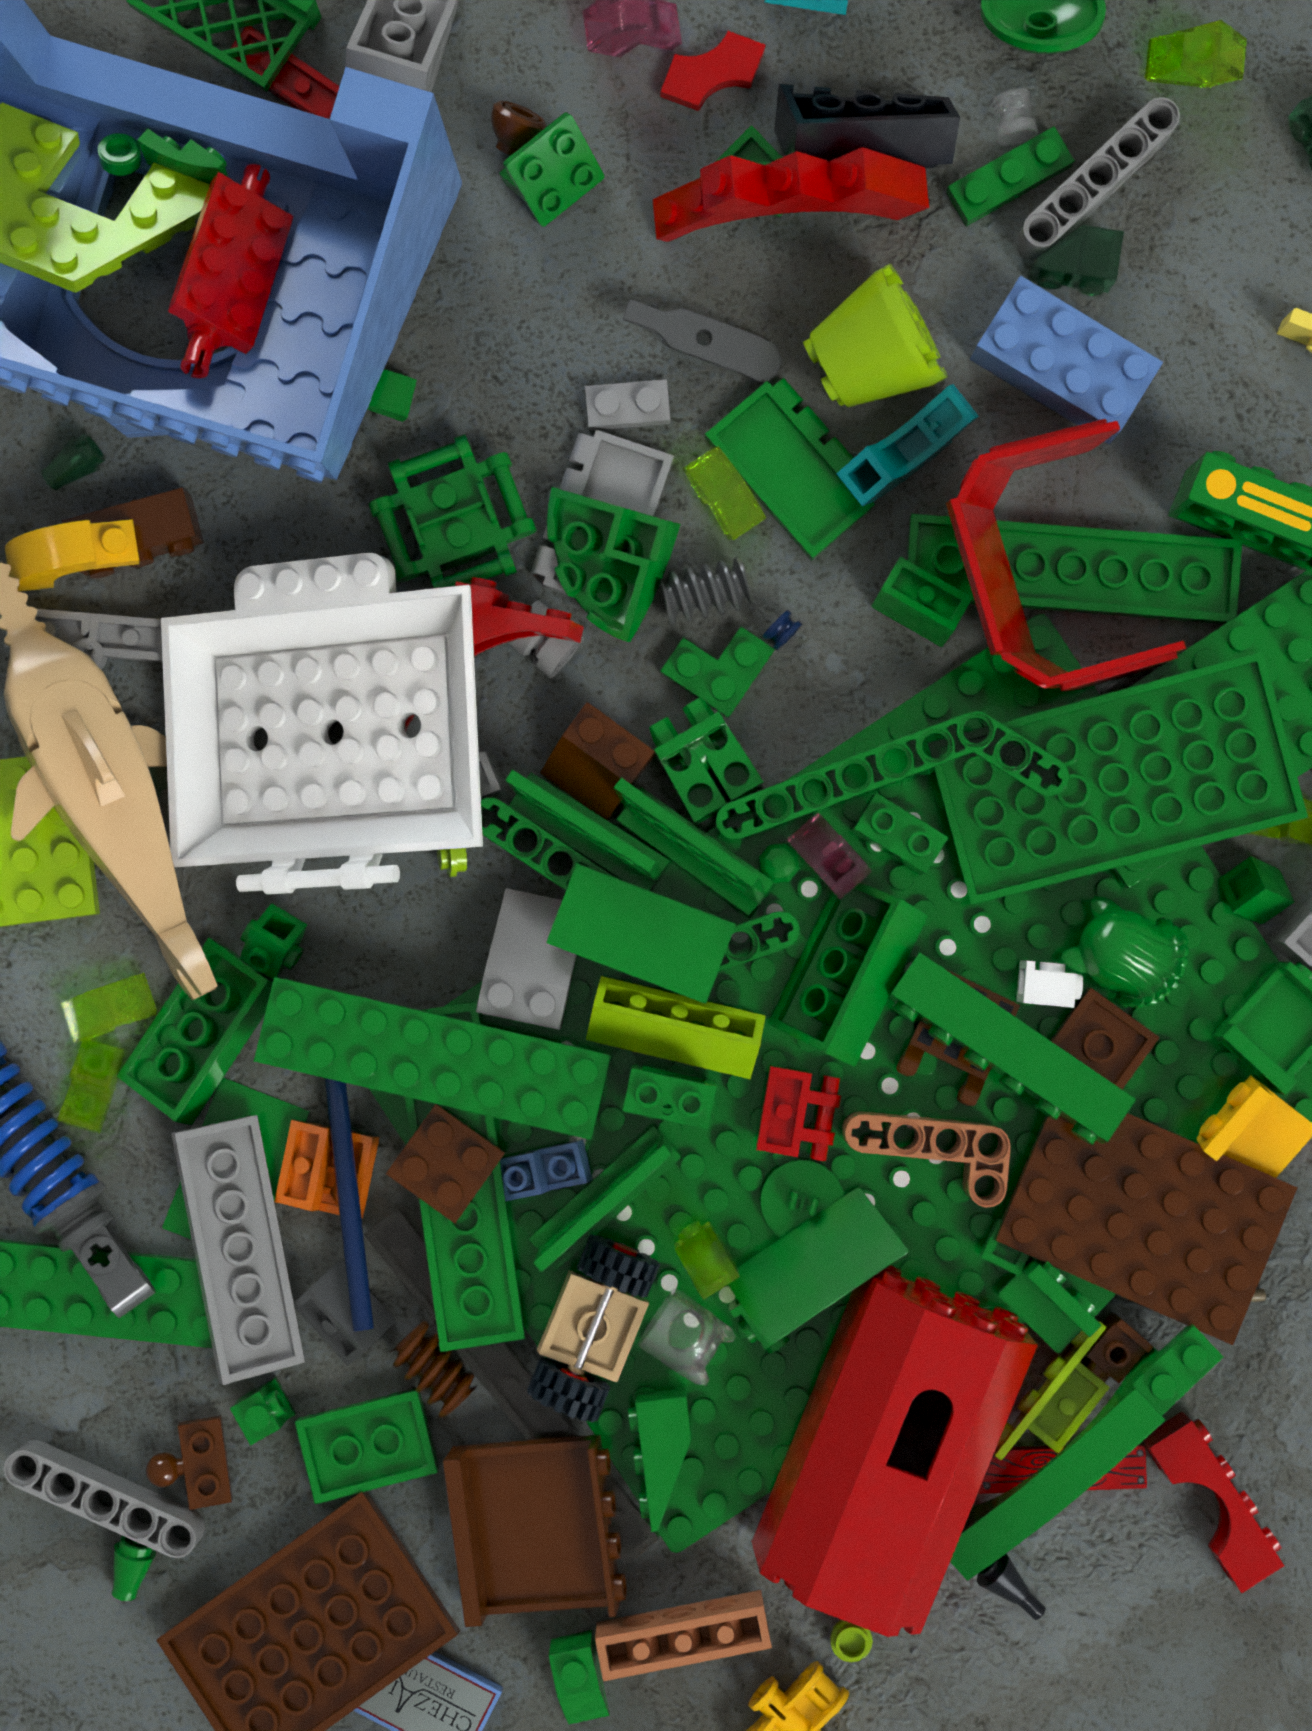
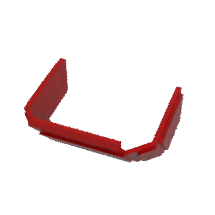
M1106 419L991 447L989 448V453L981 454L973 460L960 484L961 490L957 498L946 502L990 654L1001 655L1004 661L1018 668L1014 670L1016 673L1044 689L1060 688L1061 691L1080 690L1127 677L1173 661L1178 658V652L1186 649L1185 642L1179 641L1067 672L1035 652L993 511L1012 473L1015 470L1089 452L1120 430L1118 421L1107 423Z

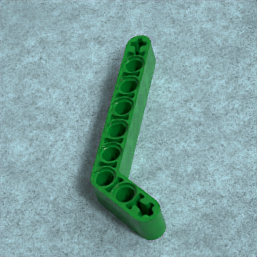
M974 711L733 800L722 806L718 811L716 824L719 832L726 838L733 840L746 838L971 753L976 754L1043 796H1055L1061 793L1069 782V771L1066 765L1058 758L986 713ZM972 719L982 720L988 727V736L981 743H971L964 736L963 728ZM932 734L942 735L948 742V749L945 755L936 759L928 757L923 750L925 739ZM1007 742H1016L1023 747L1024 759L1017 766L1005 765L1000 758L1001 747ZM892 749H899L905 752L908 760L906 768L896 774L888 772L883 764L885 754ZM1033 752L1041 757L1035 763L1037 766L1045 770L1051 766H1055L1058 769L1055 776L1060 782L1057 786L1049 784L1045 789L1039 785L1042 778L1033 771L1029 772L1028 779L1020 775V772L1030 764ZM852 764H860L867 771L865 784L856 789L850 788L844 781V772ZM812 779H820L827 786V795L820 803H812L805 796V786ZM776 793L782 795L787 801V810L780 818L770 816L765 808L768 797ZM755 800L756 813L763 821V825L758 826L757 818H753L742 823L743 831L741 832L736 827L729 828L727 820L732 818L731 811L735 809L737 814L751 812L754 809L750 802Z
M484 798L481 800V814L485 809L492 812L498 807L500 808L497 813L498 817L511 825L513 817L518 819V822L509 829L505 841H502L499 838L505 831L494 824H490L485 828L486 820L482 817V835L565 891L576 863L612 876L496 798ZM523 830L534 831L538 838L536 847L528 853L520 852L515 845L517 834ZM557 853L569 854L573 861L571 871L564 876H556L550 870V860ZM779 911L736 925L733 934L736 932L747 934L751 939V950L748 954L739 957L732 954L727 947L718 972L792 946L798 939L800 932L799 923L796 918L790 913ZM779 918L781 924L788 923L790 925L791 931L785 933L786 941L780 942L778 937L765 939L763 941L767 945V949L760 951L759 937L752 929L753 925L760 924V932L772 929L774 927L773 920Z

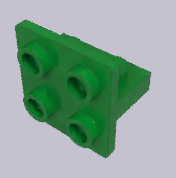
M568 112L563 113L508 157L503 163L505 168L499 172L505 185L525 201L535 220L542 227L548 225L605 177L573 116Z
M1031 1257L1026 1262L1020 1276L1015 1274L998 1291V1296L1056 1353H1061L1081 1331L1091 1337L1102 1326L1094 1317L1114 1298L1115 1293L1056 1268L1048 1261L1045 1263Z

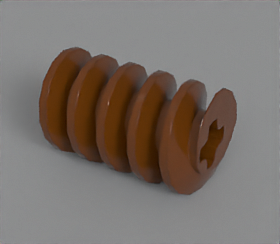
M424 1321L409 1332L389 1353L393 1351L398 1352L393 1363L394 1368L408 1363L409 1368L404 1376L406 1381L416 1376L421 1378L415 1389L417 1393L429 1388L432 1390L426 1402L429 1406L439 1401L444 1403L438 1414L442 1418L457 1408L475 1390L477 1385L470 1388L475 1374L472 1371H468L459 1375L463 1361L461 1358H458L449 1363L447 1362L452 1350L440 1352V1349L436 1350L439 1343L438 1334L425 1338L429 1323Z

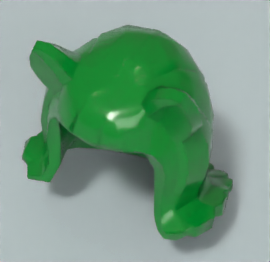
M1094 897L1090 901L1093 919L1084 928L1079 946L1067 949L1063 952L1061 959L1073 970L1088 973L1100 986L1116 991V997L1113 1000L1115 1004L1122 1008L1129 1006L1142 1008L1145 1005L1148 1007L1163 1001L1171 990L1176 989L1179 984L1178 980L1183 977L1186 971L1185 967L1188 965L1187 957L1189 956L1186 934L1183 933L1181 927L1176 926L1170 919H1165V917L1159 918L1154 925L1144 915L1122 909L1111 899Z

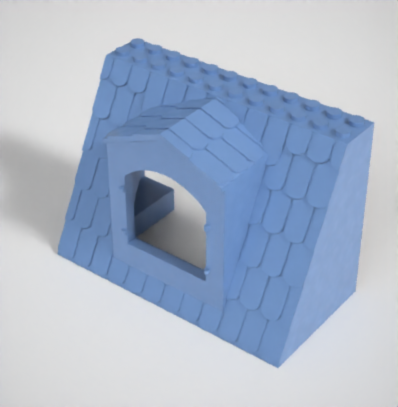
M0 0V104L3 102L76 131L79 136V147L46 194L104 217L109 198L112 197L114 191L113 185L116 175L106 172L101 167L97 151L99 142L107 135L114 133L127 134L137 140L149 128L161 138L164 136L172 138L181 148L192 139L204 149L207 147L215 149L227 163L225 168L229 178L241 184L243 172L247 165L257 164L261 166L257 180H260L263 170L267 169L271 179L263 198L294 216L254 347L247 354L233 347L213 354L207 377L202 379L191 377L195 364H191L190 370L186 375L180 367L182 360L159 359L142 355L121 346L107 337L94 325L79 303L81 290L74 293L0 263V386L23 394L26 393L28 387L42 393L41 398L62 406H68L69 400L84 406V411L103 418L128 438L168 435L173 439L193 445L196 438L212 444L211 449L216 452L237 457L238 452L241 451L254 457L255 463L267 468L280 470L281 464L297 470L296 475L318 483H322L323 477L337 480L462 186V180L434 93L345 67L331 117L328 119L53 37L47 32L24 0ZM141 151L142 162L135 172L146 175L151 166L146 163Z

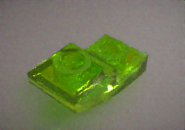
M719 446L713 447L683 467L702 504L709 505L728 540L737 539L766 519L764 512L749 487Z
M145 973L101 986L60 1004L73 1043L113 1032L115 1027L155 1016L157 1013Z
M83 1038L69 1074V1078L72 1081L57 1118L60 1123L97 1134L101 1133L118 1080L117 1075L122 1065L124 1049Z

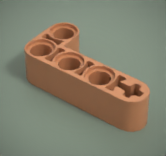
M866 1111L853 1112L843 1121L841 1128L842 1136L845 1142L855 1151L964 1162L963 1190L970 1199L979 1206L987 1208L1000 1204L1005 1198L1011 1148L1010 1140L1004 1131L992 1124ZM861 1121H865L866 1126L871 1130L883 1131L885 1145H880L882 1139L875 1135H865L863 1142H859V1139L851 1133L852 1129L859 1128ZM882 1122H886L884 1130L882 1129ZM901 1125H910L914 1129L915 1134L913 1141L904 1147L897 1146L893 1138L895 1130ZM944 1129H953L956 1134L955 1145L949 1150H939L936 1146L937 1135ZM986 1133H994L998 1139L997 1148L991 1154H981L978 1148L979 1139ZM984 1175L992 1176L994 1180L993 1191L987 1196H977L974 1186L978 1178Z

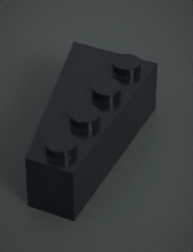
M779 84L774 131L785 156L798 151L832 161L864 147L925 168H934L939 164H953L960 116L949 97L895 93L892 101L885 100L878 94L872 93V91L856 90V95L853 97H840L832 95L831 88L814 86L813 94L793 93L794 85Z

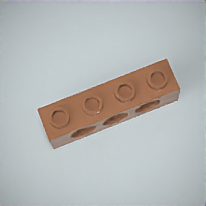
M761 1590L596 1623L595 1642L603 1681L772 1648Z

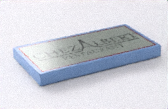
M434 1652L353 1711L391 1731H482L502 1693L503 1687Z

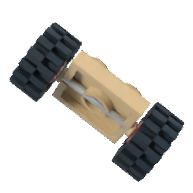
M599 1235L589 1236L577 1265V1269L586 1276L568 1271L538 1345V1353L546 1356V1358L541 1357L527 1388V1393L532 1396L531 1398L535 1401H541L543 1406L554 1408L553 1411L563 1412L571 1418L577 1417L581 1421L588 1420L590 1422L598 1420L611 1388L606 1381L600 1380V1377L618 1382L649 1305L645 1297H648L661 1265L657 1260L650 1258L645 1253H640L639 1250L633 1247H627L626 1244L621 1242L617 1243L612 1239H605Z

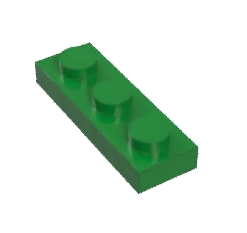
M1055 126L952 183L947 187L946 194L967 227L1073 166L1075 160Z

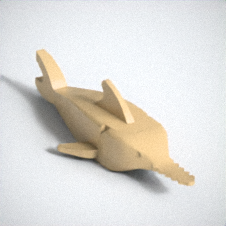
M0 562V615L2 616L0 619V629L7 631L4 643L10 647L4 699L10 721L32 767L22 776L17 785L11 837L18 842L23 840L54 807L79 844L154 934L173 976L191 1000L215 990L218 985L205 954L186 920L162 813L148 768L167 767L166 737L148 726L130 725L105 673L88 654L46 632L45 623L35 620L37 609L26 605L28 595L17 591L19 579L9 577L11 565Z

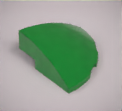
M552 487L548 503L547 537L548 540L554 543L558 561L555 571L563 589L568 596L575 598L579 605L587 612L586 618L613 637L631 642L663 578L681 524Z

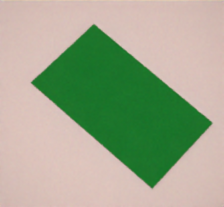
M223 1078L216 1089L202 1126L251 1115L258 1116L271 1189L275 1201L291 1120L306 1121L310 1111ZM180 1181L162 1228L191 1239Z
M857 1187L724 1276L723 1279L770 1347L910 1251L860 1187Z

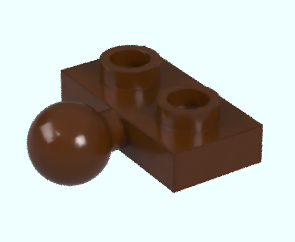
M222 1416L179 1422L178 1432L182 1458L177 1459L174 1455L166 1452L154 1455L146 1466L148 1480L157 1487H167L173 1484L180 1475H185L189 1510L231 1503L233 1495Z

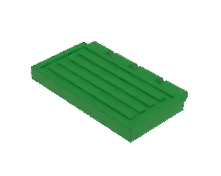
M783 378L773 387L766 381L706 432L705 439L812 561L872 510L875 504L871 502L861 506L836 474L854 457L836 437H833L825 445L820 442L830 430L809 406L805 407L798 414L793 411L802 403L803 399L788 381Z

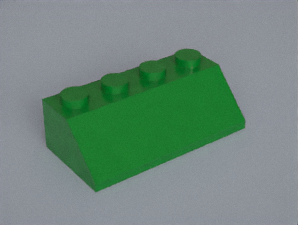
M841 874L768 1024L855 1067L929 915L898 897Z

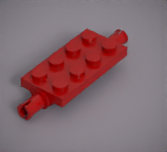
M249 164L245 167L241 184L220 172L212 179L168 308L169 313L184 320L187 328L189 343L180 367L187 375L191 364H195L191 374L192 378L202 379L207 377L214 351L219 347L231 346L244 354H247L254 347L294 216L263 198L271 176L268 170L264 169L260 180H257L261 166L257 164Z

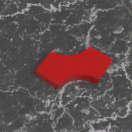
M727 31L723 40L707 53L697 56L675 54L661 88L660 97L699 111L706 99L721 89L727 87L749 89L757 74L766 45Z

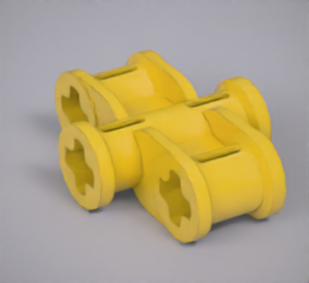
M814 1661L806 1667L784 1693L778 1688L779 1682L774 1677H770L757 1688L750 1698L748 1706L753 1711L759 1710L763 1715L746 1731H822L821 1728L844 1706L849 1697V1691L844 1686L838 1687L823 1672V1666L818 1661Z

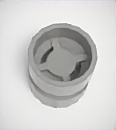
M540 600L531 605V613L546 615L548 607ZM582 635L580 643L536 636L507 642V644L522 656L531 654L533 656V665L549 678H553L577 651L584 640V636Z

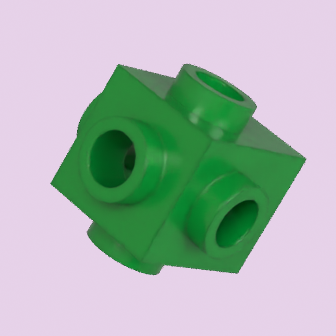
M271 903L258 920L252 919L242 933L240 940L245 942L239 959L250 965L254 970L262 972L274 980V977H278L285 967L292 970L301 958L304 948L299 945L308 924Z

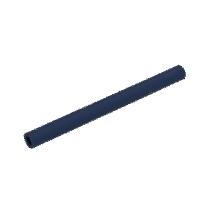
M324 1078L353 1331L374 1329L347 1086L344 1082Z

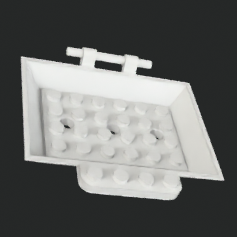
M360 553L249 566L243 569L235 580V610L161 618L170 851L174 868L272 861V866L265 869L262 874L239 875L236 880L238 891H264L265 894L269 895L293 893L297 888L341 886L344 890L371 888L376 883L398 882L400 879V870L397 865L379 866L383 853L483 847L471 585L396 592L395 569L392 563L387 558L375 553ZM416 714L421 721V729L415 737L410 738L405 732V723L411 715ZM339 721L343 726V737L337 744H333L328 736L329 728L334 722ZM264 728L268 735V742L259 751L254 745V736L259 729ZM350 856L349 861L342 864L339 869L302 871L305 859Z

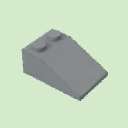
M367 0L346 47L345 67L432 92L459 0Z
M505 889L485 967L476 1012L558 1030L562 1028L577 955L546 943L562 900Z

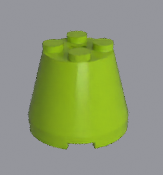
M891 263L875 271L810 333V338L803 341L813 363L816 364L818 362L827 375L821 378V381L828 396L832 401L837 400L840 406L846 405L848 408L930 387L948 378L945 368H941L936 361L941 358L936 344L915 302L913 303L907 291L902 289V279Z

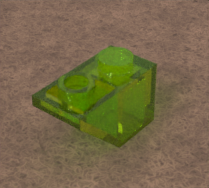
M1223 20L1151 38L1148 41L1145 79L1148 82L1203 88L1241 80L1244 74L1247 38Z

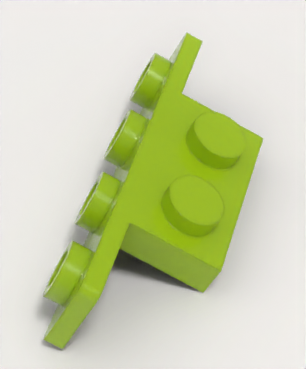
M1098 1321L1102 1326L1091 1337L1081 1331L1070 1342L1074 1346L1064 1358L1060 1355L1056 1356L1043 1373L1048 1379L1038 1391L1032 1388L1026 1393L1017 1406L1021 1413L1011 1425L1006 1422L993 1454L997 1459L1003 1460L1026 1429L1031 1431L1057 1454L1066 1445L1110 1388L1080 1362L1106 1329L1104 1324Z

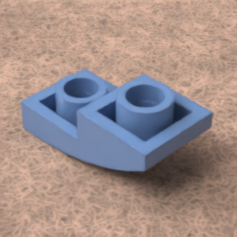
M583 1139L504 1157L500 1160L506 1201L540 1195L550 1190L585 1184L593 1180Z

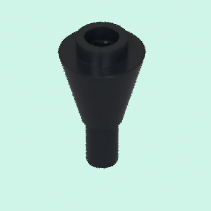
M1007 1553L978 1573L977 1583L979 1586L1014 1604H1018L1034 1620L1040 1619L1045 1613V1606L1029 1592L1027 1585Z

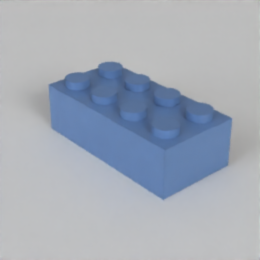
M1021 275L970 358L974 363L1076 425L1106 419L1107 423L1118 421L1120 430L1104 441L1107 444H1110L1121 432L1163 364L1161 360Z

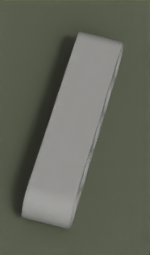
M1164 97L1154 98L1148 102L1027 217L1017 236L1016 243L1020 254L1034 261L1046 257L1162 148L1179 123L1180 112L1177 105L1172 100ZM1155 118L1160 120L1165 129L1154 128L1150 124L1149 119ZM1119 146L1131 148L1135 153V157L1124 156L1120 152ZM1089 174H1099L1106 181V185L1094 184L1090 180ZM1059 202H1070L1075 206L1077 213L1069 214L1064 212L1060 208ZM1032 229L1041 230L1047 236V241H1035L1030 236L1029 231Z
M28 1441L10 1454L5 1461L3 1468L5 1478L14 1487L173 1558L185 1557L191 1553L204 1535V1519L194 1509L189 1510V1507L43 1441ZM23 1455L29 1456L34 1460L36 1472H29L22 1465ZM60 1473L69 1474L73 1478L75 1483L74 1489H67L61 1484ZM99 1490L107 1491L112 1496L113 1506L108 1507L100 1503L97 1495ZM136 1508H144L149 1511L152 1523L146 1524L139 1521L136 1517ZM175 1525L184 1526L188 1529L191 1539L188 1541L180 1540L174 1534L173 1527Z

